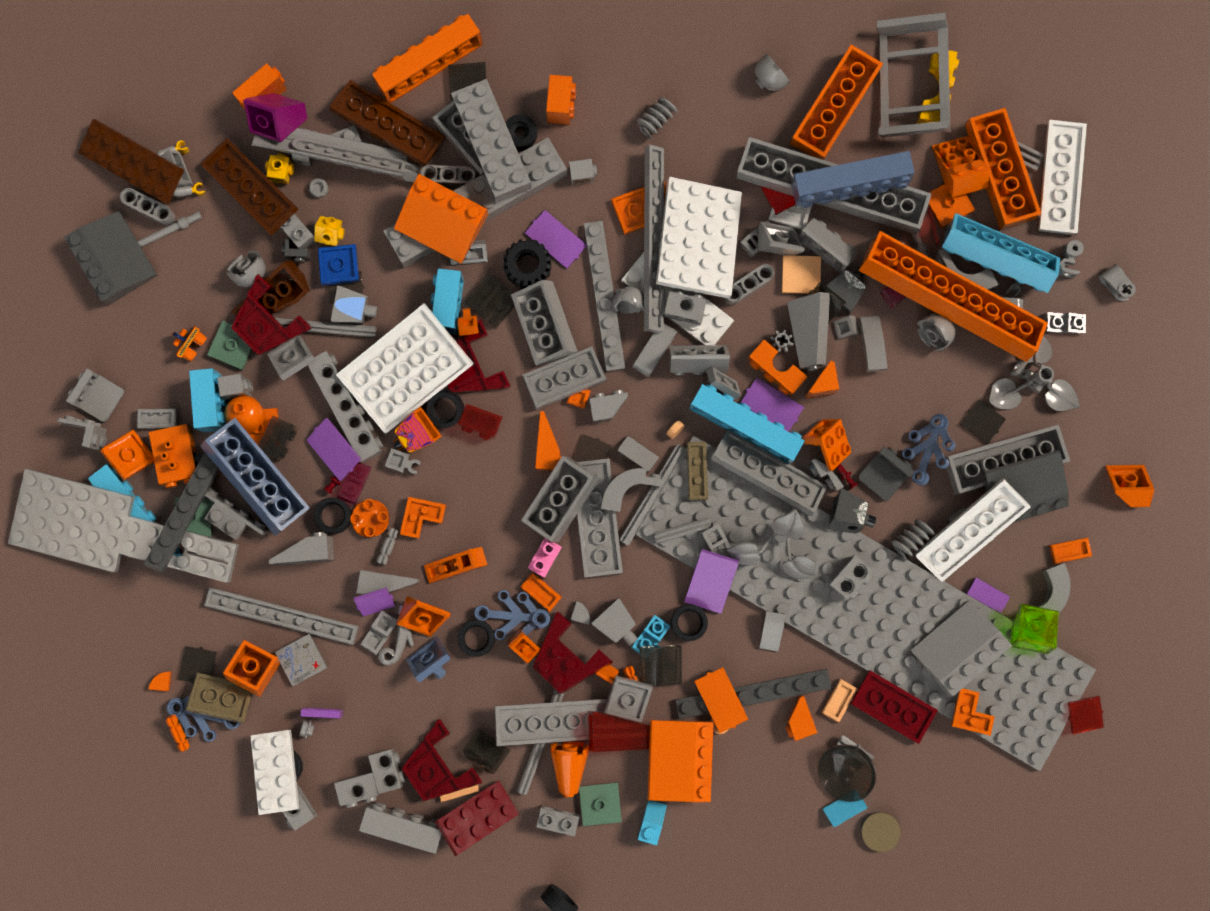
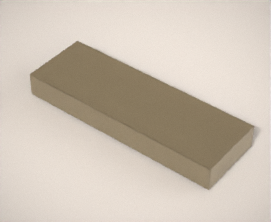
M687 442L689 500H708L706 442Z

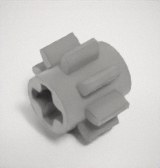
M776 330V338L770 337V341H773L772 347L777 349V354L781 350L787 353V346H793V343L790 342L792 335L788 336L786 330L780 334ZM780 338H783V339H784V340H783L784 344H783L782 346L779 345L780 342L777 341V340H779Z

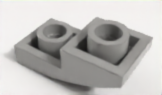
M1044 313V321L1048 322L1045 332L1062 334H1085L1086 315Z
M817 459L809 462L811 464L809 469L813 476H817L818 479L826 476L825 482L830 490L833 489L836 492L844 487L838 477L832 471H829L825 464Z

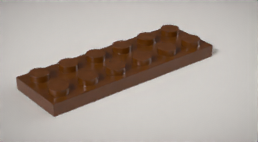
M349 80L329 106L331 112L423 167L430 162L446 136L352 80Z
M92 119L78 151L82 156L167 204L170 203L185 170L96 119Z
M228 138L200 164L271 236L299 210Z

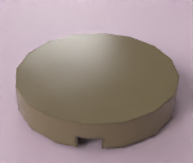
M876 812L870 814L865 818L861 826V835L865 845L874 851H889L899 842L901 835L900 826L896 819L888 813Z

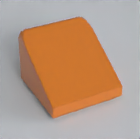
M608 665L600 669L596 675L613 684L614 677L618 675L619 670Z

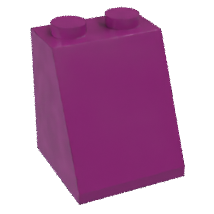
M272 93L249 97L243 100L250 133L278 142H282L308 119L304 102Z

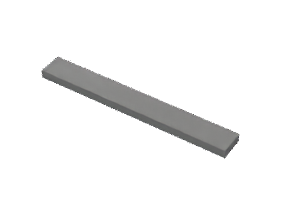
M209 587L204 606L351 645L355 643L359 628L357 625Z

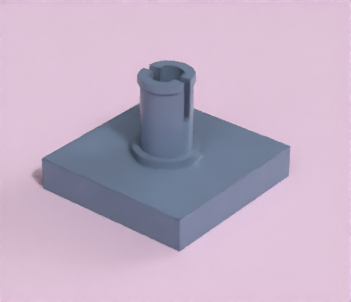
M436 636L409 656L406 661L414 677L420 683L432 673L437 679L444 677L446 671L442 665L451 658L442 641Z

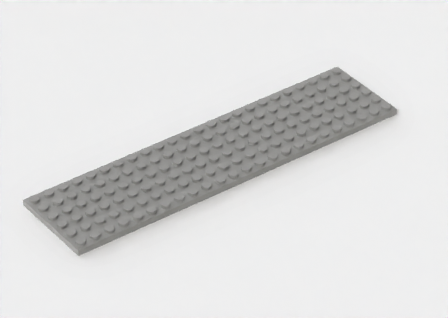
M695 436L690 440V442H704ZM707 443L708 500H689L686 447L638 529L636 536L695 569L701 549L710 551L701 534L708 529L660 543L655 541L654 534L708 518L711 525L710 528L717 524L720 525L730 547L739 543L750 542L756 544L759 550L769 537L770 532L773 531V520L796 509L803 520L805 531L801 538L789 540L792 558L798 555L809 557L815 563V575L807 579H798L786 574L782 567L783 562L789 560L787 557L786 541L778 542L773 537L763 553L759 554L760 561L757 564L745 566L738 563L730 591L764 611L786 614L785 623L863 669L876 673L938 710L937 712L951 720L957 694L953 697L948 696L910 650L969 600L1012 645V647L963 688L980 692L976 712L995 716L991 736L977 732L973 733L1032 768L1041 771L1096 669L945 581H940L936 576L909 560L905 561L902 556L864 534L828 528L830 515L817 508L814 515L810 516L714 462L711 458L716 448ZM856 555L873 570L870 574L872 578L866 585H860L858 588L859 593L855 598L844 600L827 584L850 558ZM858 566L854 568V575L861 577L863 574L862 569ZM843 581L841 589L847 592L850 589V584L847 581Z

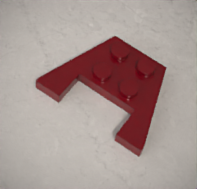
M259 274L255 277L252 288L249 289L247 298L231 327L257 355H261L312 329L301 315H298L286 329L259 302L261 297L272 287Z
M481 319L478 320L479 333L463 335L456 340L457 344L474 364L447 385L452 392L465 393L511 387L504 371L485 378L470 343L488 336Z
M557 612L533 668L559 693L563 694L581 683L585 678L612 664L613 661L598 649L585 664L560 640V637L572 623L560 612Z
M441 719L437 720L434 727L425 736L423 742L402 767L403 772L423 801L483 783L473 767L456 779L434 747V745L450 735Z

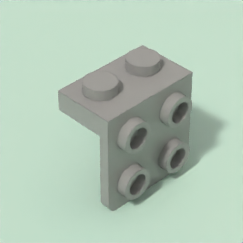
M86 369L79 375L78 383L75 388L73 387L69 391L66 401L100 421L106 422L125 391L99 374Z
M64 415V419H57L59 423L85 429L83 447L101 451L106 446L107 429L102 428L100 423L87 419L80 420Z

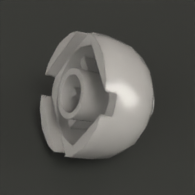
M765 54L755 66L757 79L755 82L761 89L765 87L769 91L775 92L783 89L790 83L787 76L768 54Z
M255 250L248 251L249 255L245 257L242 255L238 256L227 268L229 278L241 287H251L258 274L262 277L265 275V262L259 252Z
M930 313L917 323L920 327L917 331L921 340L928 347H935V351H943L954 341L956 334L954 323L937 313Z

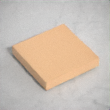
M783 255L782 294L812 295L820 292L821 256Z

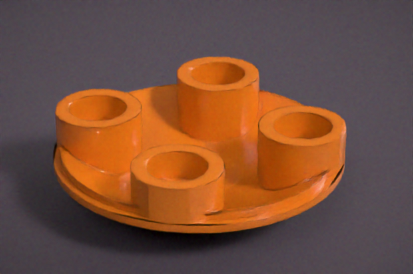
M366 499L357 504L353 509L350 521L354 530L359 535L368 538L376 537L386 530L389 524V512L381 502Z

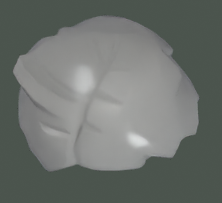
M624 287L615 290L616 295L613 298V307L616 312L620 310L623 314H632L634 312L639 313L641 310L644 311V294L640 289Z

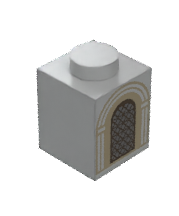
M592 159L569 162L572 185L594 182V176H597L596 164L592 165Z

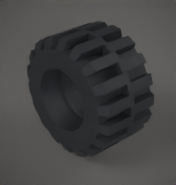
M526 238V241L519 239L518 243L515 244L513 242L511 248H507L506 255L503 257V267L508 280L514 286H520L521 289H524L541 280H546L550 276L551 258L548 250L545 249L542 243L539 244L535 239L531 241L530 238ZM531 255L537 258L539 262L537 269L531 273L520 272L516 267V263L522 256Z

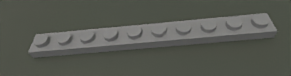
M649 144L645 146L644 330L661 333L664 332V286L656 284L664 215V148Z

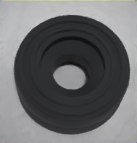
M518 114L510 117L505 122L517 151L527 150L534 145L537 139V128L530 117ZM518 128H523L526 131L523 137L515 135V131Z

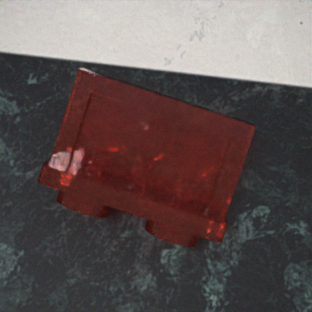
M466 404L458 425L461 426V430L471 434L474 431L479 433V437L490 440V437L495 439L503 417Z

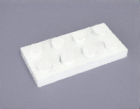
M291 730L251 735L258 814L264 815L298 810L299 799Z

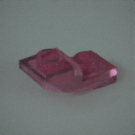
M358 462L353 468V472H349L338 493V498L356 505L371 467Z

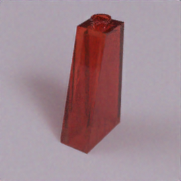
M592 710L588 711L590 751L605 752L649 749L650 725Z

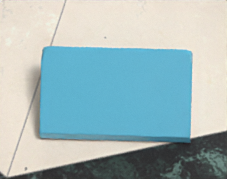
M855 789L822 809L831 825L836 827L868 807Z

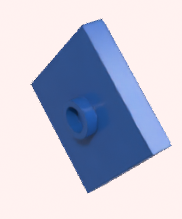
M356 244L318 248L321 286L359 282Z

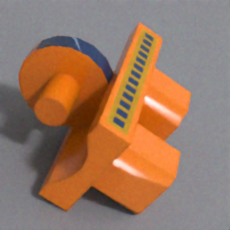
M195 326L187 338H184L188 331L184 328L179 334L173 332L172 335L176 337L173 345L178 347L180 342L183 341L175 355L192 361L197 352L189 348L190 344L194 341L202 346L207 337L199 332L200 329Z

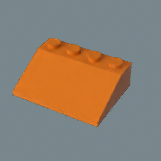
M418 174L408 193L394 230L462 264L489 214L483 206Z
M650 720L647 800L711 802L713 722Z

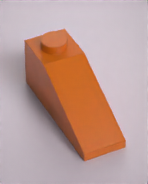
M540 411L535 469L553 471L562 456H560L559 447L545 412Z
M478 547L426 564L424 569L430 584L487 566V561L483 548Z

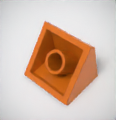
M831 360L804 397L810 399L834 395L839 390L835 362Z
M407 596L398 617L397 625L431 637L450 617V612Z

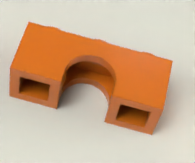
M763 340L748 357L749 365L756 371L759 369L763 372V377L768 382L777 384L779 386L778 390L785 396L788 394L791 397L807 376L795 365H792L784 372L776 370L773 366V358L777 355L778 351L767 341Z

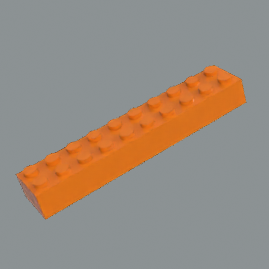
M879 231L870 243L858 271L1025 362L1038 352L1048 322L882 231Z

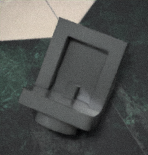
M285 238V243H282V254H284L287 260H294L295 263L311 261V253L308 249H292V240Z

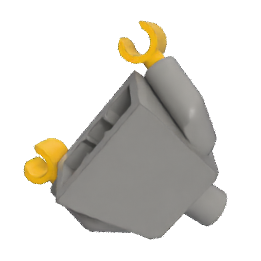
M178 141L176 147L170 146L157 152L158 155L185 169L173 196L182 197L192 195V193H196L199 196L205 194V191H197L198 187L204 186L202 183L198 182L194 187L190 186L193 183L181 154L185 155L189 152L188 147L180 148L186 145L184 141Z

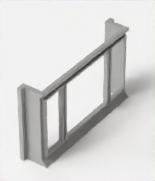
M946 13L877 21V30L880 35V62L883 63L880 69L881 128H879V136L884 139L885 137L943 131L951 133L949 44ZM938 30L937 47L888 52V36ZM938 53L940 103L889 109L888 59ZM940 110L939 122L889 127L890 115Z

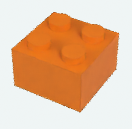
M550 75L546 109L547 123L570 125V119H574L575 113L573 101H576V83H573L572 76Z
M243 640L223 674L226 680L260 697L279 667L280 662L278 657Z

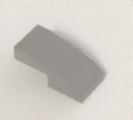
M719 524L701 533L711 552L730 557L726 552L730 545Z
M381 611L360 645L377 656L395 628L397 620Z
M766 611L759 644L760 649L779 651L786 614Z

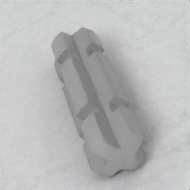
M394 528L388 529L387 538L385 537L380 549L381 554H378L376 559L377 563L387 564L389 559L387 557L391 554L395 544L394 540L399 534L398 530Z

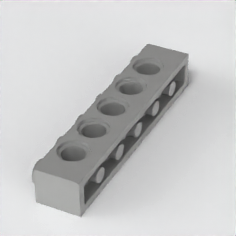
M325 351L314 357L315 361L310 363L308 367L352 448L361 458L360 462L363 464L382 454L381 448L383 444L379 437H374L372 433L374 428L369 420L365 421L363 414H365L364 409L360 403L356 404L355 397L336 376L340 371L336 367L338 362L335 356ZM327 369H332V376L325 378L324 372ZM340 385L342 387L341 392L337 395L333 394V388ZM345 402H350L351 404L348 411L342 410V405ZM358 418L360 420L359 426L352 428L351 421ZM368 435V443L360 444L361 436Z

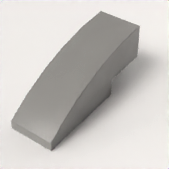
M879 316L860 317L862 350L865 357L866 372L886 371L888 369L880 318Z

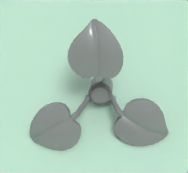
M1044 336L1038 352L1028 360V363L1034 362V366L1039 368L1034 373V379L1017 388L1012 380L1000 379L993 384L989 396V403L992 406L1002 410H1010L1017 407L1022 400L1018 392L1019 390L1034 382L1038 384L1047 383L1049 391L1045 394V401L1052 410L1067 411L1079 407V400L1072 386L1061 379L1053 382L1054 371L1052 368L1040 365L1048 362L1052 356L1051 345Z
M796 509L773 520V531L770 532L761 549L758 550L757 545L754 543L743 542L729 547L726 551L731 558L739 560V564L752 566L760 561L759 554L763 553L771 539L775 537L778 542L786 541L787 557L789 560L784 561L782 564L786 574L798 579H807L815 575V563L809 557L798 555L792 558L789 540L801 538L805 531L803 520Z

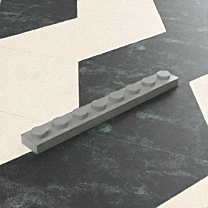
M603 221L584 223L606 372L624 370L625 362L617 312L613 307L614 291Z

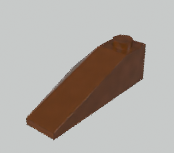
M292 260L283 262L265 279L272 287L261 297L259 302L273 314L298 303L310 291L305 275ZM246 298L232 310L235 316H237Z

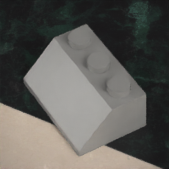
M813 218L801 231L799 238L803 245L817 256H821L823 261L841 274L858 255L856 248L849 243L843 242L838 233L828 230L826 228L827 225L823 221Z
M670 345V373L684 375L685 373L693 372L694 375H703L710 367H714L722 373L728 372L730 355L727 345Z

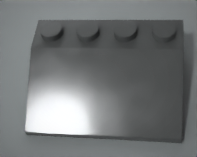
M119 211L79 227L64 237L100 300L108 305H111L157 276L156 271Z
M1059 450L984 471L985 493L1004 478L1030 504L1031 508L1014 522L1069 506V492Z

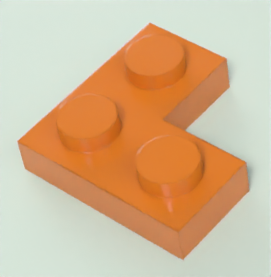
M408 497L400 535L420 539L423 521L442 524L446 505Z
M962 688L957 694L951 726L991 736L995 716L976 712L980 692Z

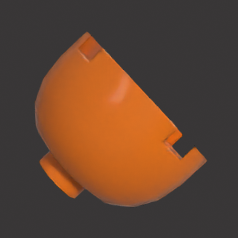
M240 395L234 397L225 407L226 423L236 418L248 434L254 433L257 430L256 428L264 422V409L251 396Z

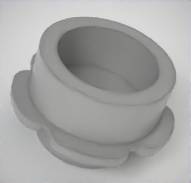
M311 720L302 721L299 736H303L304 739L313 733L314 725L311 724Z

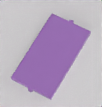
M546 210L536 220H533V224L525 232L533 241L535 239L539 244L542 243L545 249L548 250L549 255L566 269L575 259H579V255L587 247L583 241Z
M756 378L750 389L746 390L747 393L741 403L751 407L750 411L756 414L760 412L768 417V421L772 423L776 421L784 425V429L788 432L793 424L798 422L797 418L804 409L802 405L759 378Z
M325 418L318 427L314 428L315 431L308 437L307 442L338 480L342 481L349 472H353V468L361 458L330 420Z

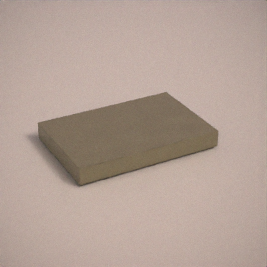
M197 672L186 711L244 724L253 693L225 678Z

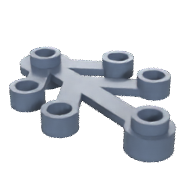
M943 414L934 415L930 419L929 425L919 431H910L908 438L914 443L919 442L923 436L931 434L929 439L914 448H905L902 451L903 458L908 461L924 451L918 470L912 474L913 482L919 486H924L929 481V475L926 470L932 453H934L936 465L940 469H946L949 466V461L944 457L937 442L939 434L943 439L942 447L945 450L952 451L956 446L946 430L949 423L948 418ZM951 442L950 447H946L947 443ZM945 460L944 464L940 466V462Z
M501 590L498 593V598L512 612L489 610L487 606L481 605L475 609L474 613L475 617L480 621H485L488 618L511 620L501 629H497L494 632V637L497 640H503L506 634L522 621L530 622L522 629L526 635L535 628L546 627L550 622L549 613L546 610L537 609L530 601L529 595L526 592H520L517 599L520 603H524L531 614L523 613L510 598V594L506 590ZM502 592H506L508 595L505 600L500 597ZM521 594H525L527 596V599L525 601L520 600L519 597ZM484 609L486 611L485 617L479 615L480 610ZM538 615L544 616L543 622L537 621ZM498 631H502L504 633V636L502 638L497 637L496 634Z
M190 695L184 699H171L167 704L168 714L176 715L184 727L187 737L196 736L198 729L190 724L186 714L194 717L207 742L214 741L217 734L214 730L210 729L205 719L222 722L228 729H236L241 725L238 722L234 725L229 720L186 711ZM176 704L180 705L179 711H176L174 709V706ZM190 727L194 729L193 735L188 733ZM208 732H211L213 734L212 739H208Z

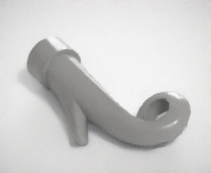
M400 604V606H399V611H398V614H399V615H400L401 609H402V607H403L402 604ZM398 625L395 651L391 648H383L378 654L379 661L384 665L395 664L401 657L407 640L411 647L414 646L412 631ZM390 653L392 657L385 659L384 654Z

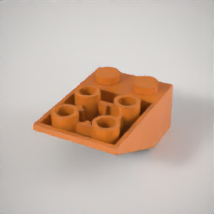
M968 136L932 145L943 181L952 197L988 188L990 170Z

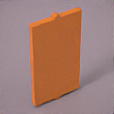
M723 667L712 673L707 672V675L694 681L719 733L730 728H736V725L749 720Z

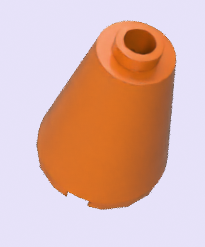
M565 741L561 745H557V742H554L550 745V752L559 793L563 794L564 797H574V794H577L580 788L589 753V745L587 744L585 747L584 742Z

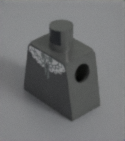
M860 267L853 274L846 269L822 290L824 293H829L830 300L848 315L853 311L867 287L862 282L866 274L858 271Z
M841 488L834 499L828 528L856 534L864 525L873 528L876 517L867 514L868 502Z

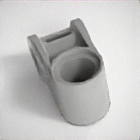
M1114 264L1099 276L1101 283L1118 301H1126L1135 294V285L1118 265ZM1124 289L1127 290V292H1126L1125 294L1122 293V290H1124Z

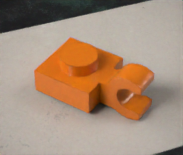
M470 308L462 309L463 317L458 318L459 336L479 333L477 316L471 315Z

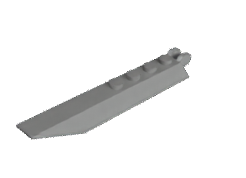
M300 128L295 129L282 142L256 134L252 142L253 146L386 174L392 177L404 178L408 182H415L420 172L418 165L406 162L407 156L395 149Z

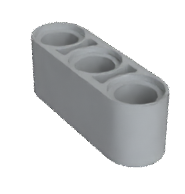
M426 165L421 170V175L426 176L428 173H434L435 176L430 180L450 188H460L476 178L475 171L471 167ZM448 173L454 175L451 180H445L444 176ZM466 174L472 175V179L469 181L463 180V177Z
M126 188L121 192L120 199L128 208L164 226L174 223L175 214L166 205L131 188ZM132 195H135L134 200L132 202H128V198ZM151 204V208L145 211V206ZM164 212H168V216L165 219H161V215Z
M763 264L735 282L732 286V291L738 294V298H724L726 303L736 305L769 284L774 276V269L768 264ZM767 271L770 277L762 278L760 272ZM746 281H751L754 284V287L752 289H748L745 287L744 283Z
M664 323V332L653 333L632 368L649 378L678 331Z

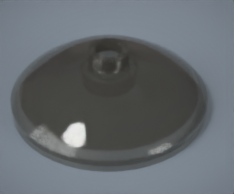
M840 744L831 747L823 754L818 765V775L823 787L829 794L839 800L848 802L859 801L867 797L875 786L877 776L874 763L863 750L855 746ZM848 766H852L854 770H850Z

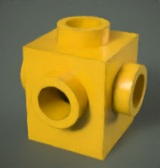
M277 153L276 155H270V159L266 161L265 165L266 177L271 182L289 184L290 175L294 173V164L285 154Z
M320 216L315 224L314 241L329 246H337L345 233V229L342 228V220L335 219L334 217Z

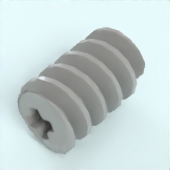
M659 97L658 103H653V108H648L647 113L642 114V119H637L639 129L649 139H652L651 132L654 134L658 133L656 127L663 128L661 122L668 123L666 117L673 118L672 111L678 113L676 107L663 97Z
M916 519L914 521L915 525L911 524L909 525V530L905 529L903 531L904 536L898 535V541H892L895 551L905 561H907L906 554L911 557L913 556L911 549L918 551L917 544L924 546L922 539L929 541L928 534L935 536L934 531L921 520Z

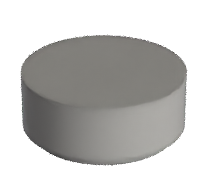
M316 178L310 182L309 191L315 198H323L328 194L329 187L323 179Z

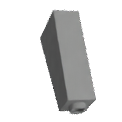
M818 292L787 302L800 369H808V372L817 371L819 366L826 365L829 293Z

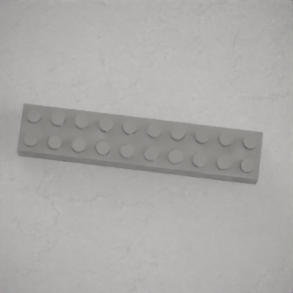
M749 137L736 179L794 197L792 190L794 174L836 166L838 164ZM909 186L903 189H896L894 187L889 188L888 191L883 193L874 191L869 192V195L863 197L854 195L843 201L834 199L827 204L816 203L917 235L921 229L931 193Z
M546 138L519 154L532 189L496 203L486 177L483 174L454 190V192L486 208L489 214L485 220L487 222L568 176L566 166L550 139ZM395 224L384 230L404 268L435 251L394 230Z

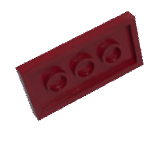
M870 670L850 703L917 744L921 742L938 711Z
M497 781L436 820L435 823L454 856H457L519 815L501 782Z

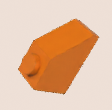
M803 695L797 697L787 719L788 726L785 727L788 737H792L795 741L817 733Z

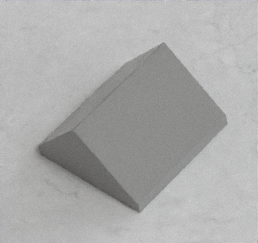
M760 221L757 251L778 255H797L804 252L805 248L793 227Z

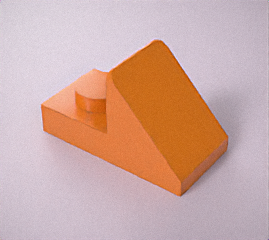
M521 629L506 642L526 663H529L540 652V648Z

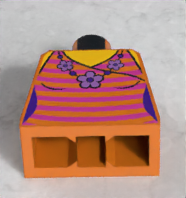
M419 407L394 430L398 438L393 441V445L398 450L405 447L411 453L434 443L442 436L424 410Z

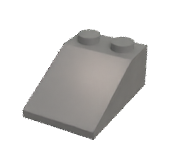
M324 532L312 533V537L304 538L271 558L269 564L287 565L333 561V537L327 536V533Z

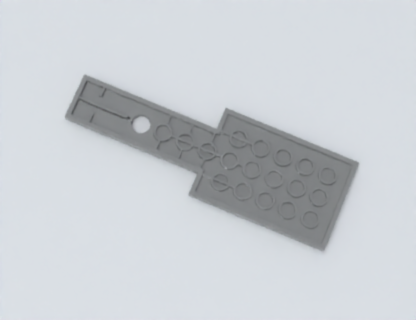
M25 469L8 544L103 570L118 572L122 555L145 561L165 525L131 516L134 496L32 469ZM186 530L180 541L185 548L183 555L179 557L173 555L167 567L229 583L239 544Z

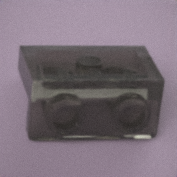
M272 416L258 446L267 456L278 461L281 458L284 459L289 448H286L289 441H293L296 436V426Z
M478 728L462 752L468 760L475 761L481 765L485 772L495 774L510 750L504 746H496V740Z

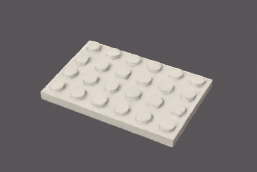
M674 177L668 178L656 284L728 299L732 296L742 192Z
M424 303L337 373L336 376L386 434L474 363Z

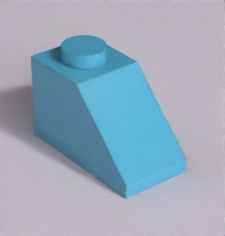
M652 800L647 801L637 836L638 840L657 846L667 804Z

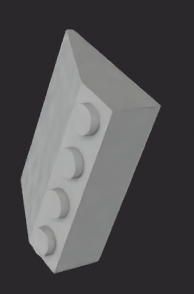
M968 600L910 651L945 693L953 697L1012 647V645Z

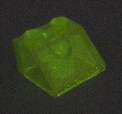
M1021 603L1011 628L1010 643L1012 647L1047 655L1057 648L1059 611Z

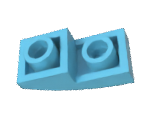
M654 615L631 649L647 659L668 631L670 625Z

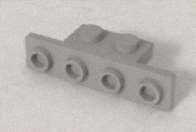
M212 487L209 488L205 496L215 503L204 519L235 540L240 538L247 525L261 535L269 532L262 521L257 519L255 521L249 517V512L244 509L239 510L234 506L235 503L228 498L223 499L218 495L219 492Z

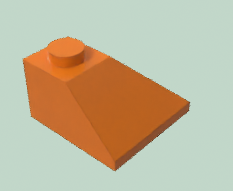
M1106 465L1105 469L1113 489L1130 507H1150L1155 489L1144 465Z

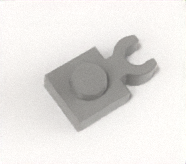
M391 448L385 467L404 473L405 468H407L410 473L417 475L418 472L413 470L412 466L413 464L421 465V462L416 459L409 461V454Z

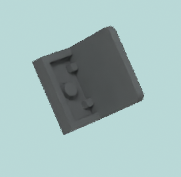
M883 447L860 473L858 479L882 500L888 501L903 482L911 477L915 471L911 469L912 465L908 461L900 460L892 448Z

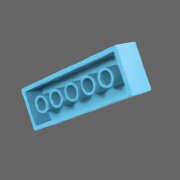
M957 213L954 214L945 232L942 248L948 253L958 254L967 261L979 263L983 268L993 269L1000 275L1014 278L1021 284H1028L1037 291L1048 293L1059 275L1060 257Z
M702 384L689 410L725 430L728 429L788 464L794 461L804 443L800 434L791 431V433L786 431L784 425L776 421L772 423L767 420L768 417L766 415L750 411L751 407L744 403L739 405L734 402V398L726 393L721 395L716 392L717 389L714 386Z

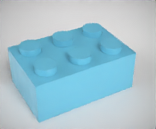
M438 269L437 274H434L433 277L435 293L431 294L432 313L449 334L457 335L464 278L461 271Z
M213 368L191 370L189 375L194 429L202 433L216 432L227 424L224 415V407L227 405V401L220 397L217 377L223 376Z

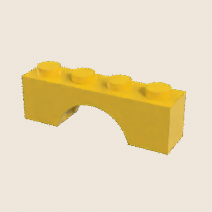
M949 50V86L953 88L955 82L953 71L957 70L959 59H956L958 52ZM936 53L931 56L928 71L935 76L939 84V54ZM939 93L932 99L924 100L921 105L939 104ZM940 110L919 112L916 124L939 122Z

